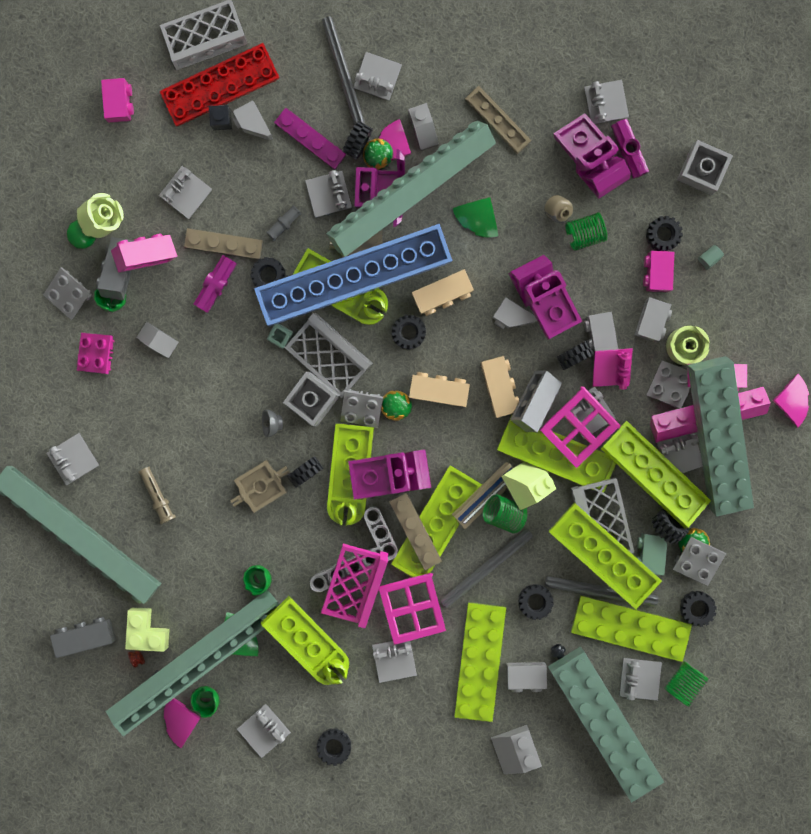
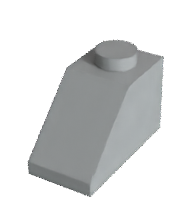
M254 101L233 111L236 117L232 119L238 129L242 128L245 133L264 139H273Z
M427 103L408 109V115L420 150L438 145L434 123Z
M508 298L503 300L492 318L495 320L494 324L502 329L531 324L537 321L535 315Z

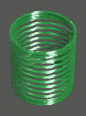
M599 212L581 217L580 219L578 218L577 220L575 219L574 221L572 220L571 222L568 221L565 224L567 235L572 233L574 241L570 242V245L574 251L607 241L606 226ZM598 218H599V221H600V224H601V227H602L603 235H602V233H601V228H600V225H599V222H598Z
M495 494L485 503L483 519L487 524L514 534L521 531L528 516L527 508L523 509L521 520L522 510L519 518L520 509L516 502Z
M683 661L682 667L677 669L678 672H675L676 675L674 674V677L668 682L669 685H666L664 689L680 702L690 707L691 703H693L692 700H694L693 697L696 698L693 693L698 695L697 692L700 691L697 688L702 690L701 687H704L702 684L706 685L705 682H708L707 680L709 679Z

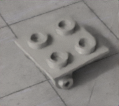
M366 52L359 73L355 77L354 89L390 100L402 64Z
M622 80L601 84L596 81L591 83L590 86L584 87L590 119L594 124L629 118Z
M181 166L159 196L190 219L212 191V188L192 174L186 167Z
M333 170L328 175L305 180L315 218L352 208L342 171L336 172V170Z
M62 267L43 294L71 320L75 317L85 300L88 301L93 296L90 290L82 286V283L78 282L77 278H73L70 272L65 271Z
M661 361L647 396L670 404L674 408H682L691 388L688 387V370Z
M596 387L588 390L615 419V416L603 400L602 393ZM583 398L570 412L582 422L594 409ZM597 414L585 427L593 434L608 423Z
M352 389L345 390L340 421L378 428L383 397L380 394L368 395L369 392L363 394V391L359 393V391H353Z
M80 433L57 447L50 448L49 452H47L48 457L66 485L99 466Z
M694 433L657 442L659 452L680 472L685 473L703 467L701 453L697 444L699 439Z
M691 537L682 554L676 556L675 562L677 563L673 570L708 586L726 553Z
M393 641L372 645L379 683L417 676L410 641L394 645Z
M623 658L619 696L627 697L629 700L639 698L658 701L662 662Z
M267 704L262 706L237 728L261 758L277 744H281L285 737L291 733Z

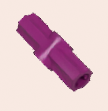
M623 119L611 125L620 147V153L626 161L632 178L635 179L647 174L649 170L640 151V143L635 139L628 120ZM626 145L633 146L634 152L629 153L626 150Z
M222 255L213 272H210L205 278L202 285L203 288L193 305L209 313L217 297L222 295L221 291L224 286L228 285V279L237 263Z

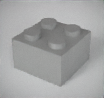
M697 140L691 146L677 180L713 195L718 191L733 155Z
M305 372L283 403L312 426H318L341 395L311 372Z

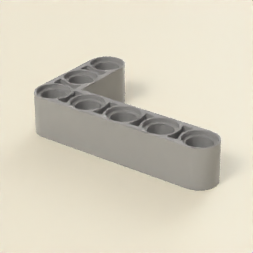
M375 506L367 508L364 513V519L377 545L368 549V551L380 554V551L384 552L385 546L391 545L395 551L392 555H388V561L396 557L398 549L379 508ZM375 510L378 513V518L370 520L367 516L369 511ZM378 528H384L387 534L385 537L379 538L375 531ZM353 556V557L347 559L346 561L348 562V561H350V560L356 558V556ZM366 558L362 559L366 567L373 564L369 563ZM357 561V563H358L359 566H360V568L357 570V571H359V570H361V569H363V568H362V566L360 565L359 561ZM336 565L312 577L310 586L313 591L322 592L329 588L332 579L331 573L335 570ZM347 567L339 570L342 573L341 578L350 575ZM322 578L325 584L322 587H317L314 580Z

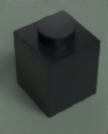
M209 106L210 126L213 131L231 130L232 117L229 106Z

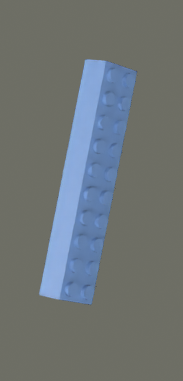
M440 224L254 288L267 326H272L451 263L452 258Z

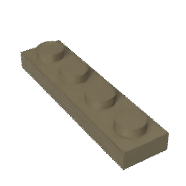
M187 228L184 248L259 260L261 258L263 240Z
M407 492L389 501L424 570L442 562Z

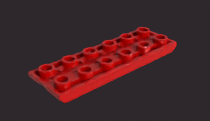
M261 43L161 90L160 94L175 126H180L208 113L209 106L225 105L278 80L280 77L264 43Z

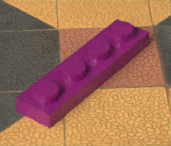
M287 108L283 110L274 122L275 125L334 170L346 157L342 150Z

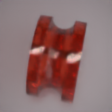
M140 650L128 652L129 660L134 668H137L138 664H145Z

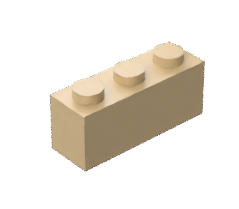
M464 269L412 292V296L420 314L425 313L426 316L435 313V309L443 306V309L452 306L454 304L453 301L460 298L463 301L470 298V293L474 289Z
M504 356L481 362L495 418L513 414L519 403V398L514 396L513 389H516L514 379L509 377L508 371L511 370L509 360H505Z
M417 372V375L412 376L409 398L466 407L470 384H466L464 379L455 378V381H448L446 376L436 375V378H430L427 373Z

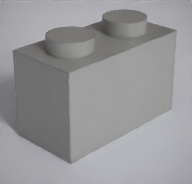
M650 297L647 298L635 336L653 342H659L660 339H663L666 333L665 323L670 320L672 310H670L672 304Z
M612 312L587 316V320L584 321L585 331L589 332L590 339L587 341L593 353L595 351L618 349Z
M545 662L506 663L508 690L523 692V689H531L532 692H541L542 689H547V665Z

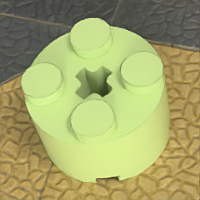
M99 193L92 196L77 209V219L82 232L86 236L102 238L119 227L123 220V210L118 201L111 199L110 195Z
M681 327L673 331L668 337L666 343L667 353L671 360L679 365L701 362L709 352V337L699 327ZM687 342L690 343V349L685 348Z

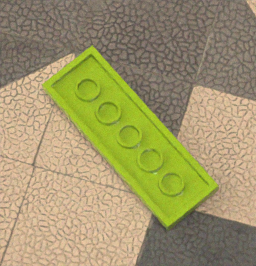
M510 419L497 448L500 452L582 486L610 479L616 465L606 453L595 450L576 468L540 430L538 432H525ZM553 432L561 441H563L566 438L565 436ZM570 440L566 444L576 457L587 447L574 440Z
M624 422L602 446L601 450L685 529L690 527L711 502L700 489L629 422Z
M449 465L419 516L439 556L442 555L459 526L452 513L482 486L481 483ZM406 537L391 565L412 577L431 573L434 568L433 566L424 570L408 537Z
M575 502L549 530V533L635 609L662 582L658 576Z
M580 595L571 633L683 662L692 625Z
M468 602L455 718L493 722L506 607Z

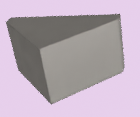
M148 322L145 323L136 337L145 345L167 358L170 357L179 343Z

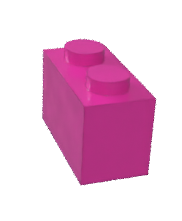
M125 78L101 80L105 120L108 123L131 121V115H134L133 104L130 103L129 96H132L131 84H128Z
M650 251L648 256L644 258V267H647V275H644L643 286L646 287V291L671 292L673 290L674 252Z

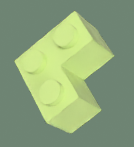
M132 607L128 610L125 649L161 652L168 649L169 629L150 628L151 608Z

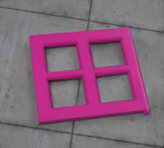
M580 387V390L539 430L577 468L617 428H620V424L585 387ZM584 398L594 410L580 422L570 411ZM599 414L609 426L595 438L585 426ZM565 417L575 429L561 441L551 429ZM580 433L590 444L576 457L566 444Z
M432 573L379 586L378 591H380L394 645L446 631L432 580ZM426 583L430 600L414 604L409 587ZM404 588L409 605L392 610L388 592ZM432 608L437 625L420 629L416 612ZM411 613L415 631L399 635L395 617Z

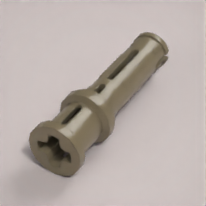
M150 467L140 470L139 474L154 503L152 508L156 510L161 520L160 525L176 518L169 508V501L164 499Z

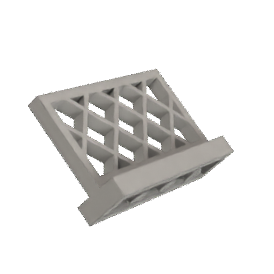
M232 0L221 2L160 25L176 70L248 44ZM230 6L231 12L228 17L220 14L222 8ZM211 14L214 16L210 24L202 21L204 15ZM218 18L226 21L222 29L214 26ZM192 20L196 22L193 30L184 27L187 21ZM230 23L238 27L237 31H226ZM200 24L208 27L205 35L197 33ZM175 27L178 31L172 37L167 34L166 29ZM212 29L220 32L218 38L211 39L208 37ZM182 31L190 34L186 42L178 39ZM194 36L202 39L199 45L194 46L190 44ZM176 42L184 45L182 51L174 53L173 48Z
M313 313L308 318V321L285 346L286 350L321 381L341 395V398L344 397V391L351 389L373 364L317 313ZM309 325L315 329L316 338H306L305 330ZM326 339L329 341L330 350L320 351L319 340ZM316 340L317 351L307 352L306 341ZM296 341H303L304 352H296L290 346ZM334 352H341L344 355L345 363L334 364ZM320 353H331V364H321ZM307 354H317L318 365H310L307 362ZM345 365L346 376L335 377V366ZM348 365H356L361 371L356 376H349ZM332 366V377L325 378L322 375L321 367ZM336 379H346V388L342 392L336 388Z
M617 478L579 487H571L573 501L589 516V511L593 505L601 509L602 512L597 520H594L606 528L607 532L611 531L618 535L616 539L618 542L621 538L626 540L629 546L627 550L635 553ZM613 483L615 491L610 497L603 493L602 490L607 484ZM592 488L598 493L593 501H590L585 497L584 490ZM600 494L609 498L604 508L595 504ZM612 501L619 505L616 515L607 511ZM605 512L614 517L608 527L599 522ZM616 519L621 521L624 526L620 534L611 529Z

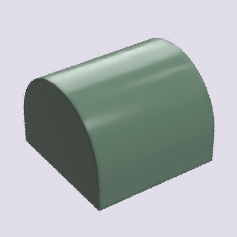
M713 245L700 255L698 260L708 270L722 259L724 253L716 245Z
M278 323L273 326L267 340L284 349L293 332Z

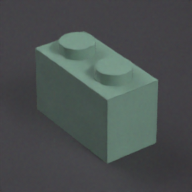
M641 533V537H638L637 548L640 549V554L636 558L654 574L664 575L667 552L665 538H661L660 535Z

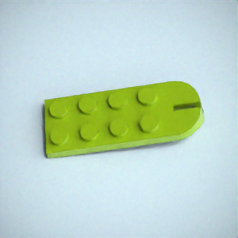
M308 248L293 275L331 261ZM378 288L332 304L331 306L362 324L373 325L380 322L384 315L369 307L373 305L386 313L388 299L385 293Z
M346 424L335 425L327 511L330 518L340 525H343L345 507H348L346 526L359 522L364 516L367 498L354 500L348 461L371 458L374 427Z
M290 596L261 622V625L321 684L337 685L343 683L330 668L331 665L347 679L349 659L345 652Z

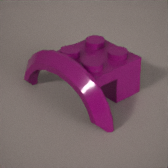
M397 149L396 153L397 171L356 167L355 207L357 209H360L366 201L376 197L379 191L392 185L395 179L405 175V157L399 149ZM403 214L393 221V227H396L402 221Z

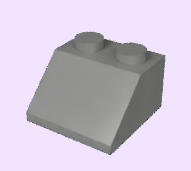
M527 725L491 737L504 774L526 773L542 767Z

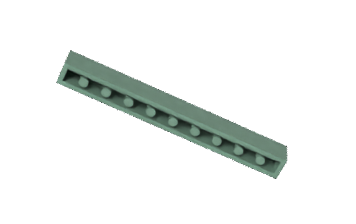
M480 121L472 122L468 125L467 129L457 133L447 144L441 145L435 153L426 156L419 165L410 168L403 177L395 179L392 185L379 191L376 197L363 203L362 207L356 212L350 213L344 221L335 224L326 234L337 252L344 257L349 255L495 145L496 142L488 125Z
M6 466L0 474V495L9 497L12 500L11 503L17 508H23L29 518L37 519L42 523L41 527L48 532L52 531L57 535V540L63 544L67 543L72 547L71 550L75 554L85 557L87 559L86 562L90 566L99 568L105 578L113 579L119 589L124 592L127 590L132 594V599L137 603L142 602L145 604L149 601L162 583L15 467Z
M268 590L259 595L105 711L115 728L124 737L263 631L265 628L261 625V622L279 606L278 601Z

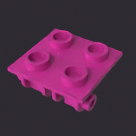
M81 333L77 371L109 374V370L111 371V361L109 359L113 358L109 357V354H113V351H110V349H113V342L115 341L113 336Z
M633 349L595 351L592 386L618 385L619 389H627V386L630 384Z

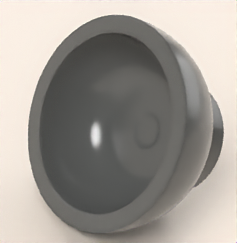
M264 410L262 413V427L265 437H271L283 428L282 416L276 415L271 410ZM265 420H269V427L264 426Z

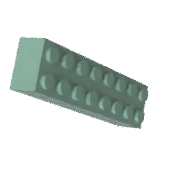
M723 356L687 365L707 497L711 500L709 508L716 517L754 508L734 362L728 357Z
M578 647L549 665L548 668L631 803L663 784L662 777L584 650Z

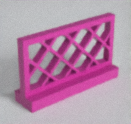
M343 544L321 613L358 623V627L366 628L388 563V553L380 551L379 554ZM345 551L353 552L356 558L347 562L344 557ZM366 557L374 558L373 564L367 567L362 561ZM359 561L363 569L353 572L349 565ZM347 567L350 575L341 578L338 573L339 570ZM365 572L368 580L360 584L356 576ZM353 578L357 586L348 589L344 582ZM341 584L345 591L336 595L333 587ZM360 589L363 596L354 600L351 593ZM348 595L351 602L343 606L339 598ZM336 601L340 607L336 610L327 609L328 604ZM354 606L357 610L356 616L349 615L346 609Z

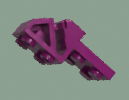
M583 114L554 133L555 140L576 163V173L598 199L630 179L631 172L625 159L614 156L619 150L617 145L609 136L605 137L586 114Z
M545 255L508 273L525 307H531L547 340L582 322L565 288L567 285L561 273L557 270L553 271L552 262Z
M426 450L348 461L354 500L432 488Z

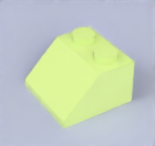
M526 462L520 463L501 476L520 510L538 503L556 489L553 480L546 471Z

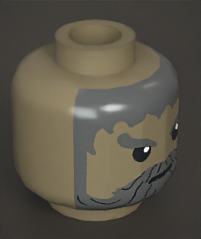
M555 195L548 199L544 211L546 216L554 222L564 223L571 217L573 206L563 196Z

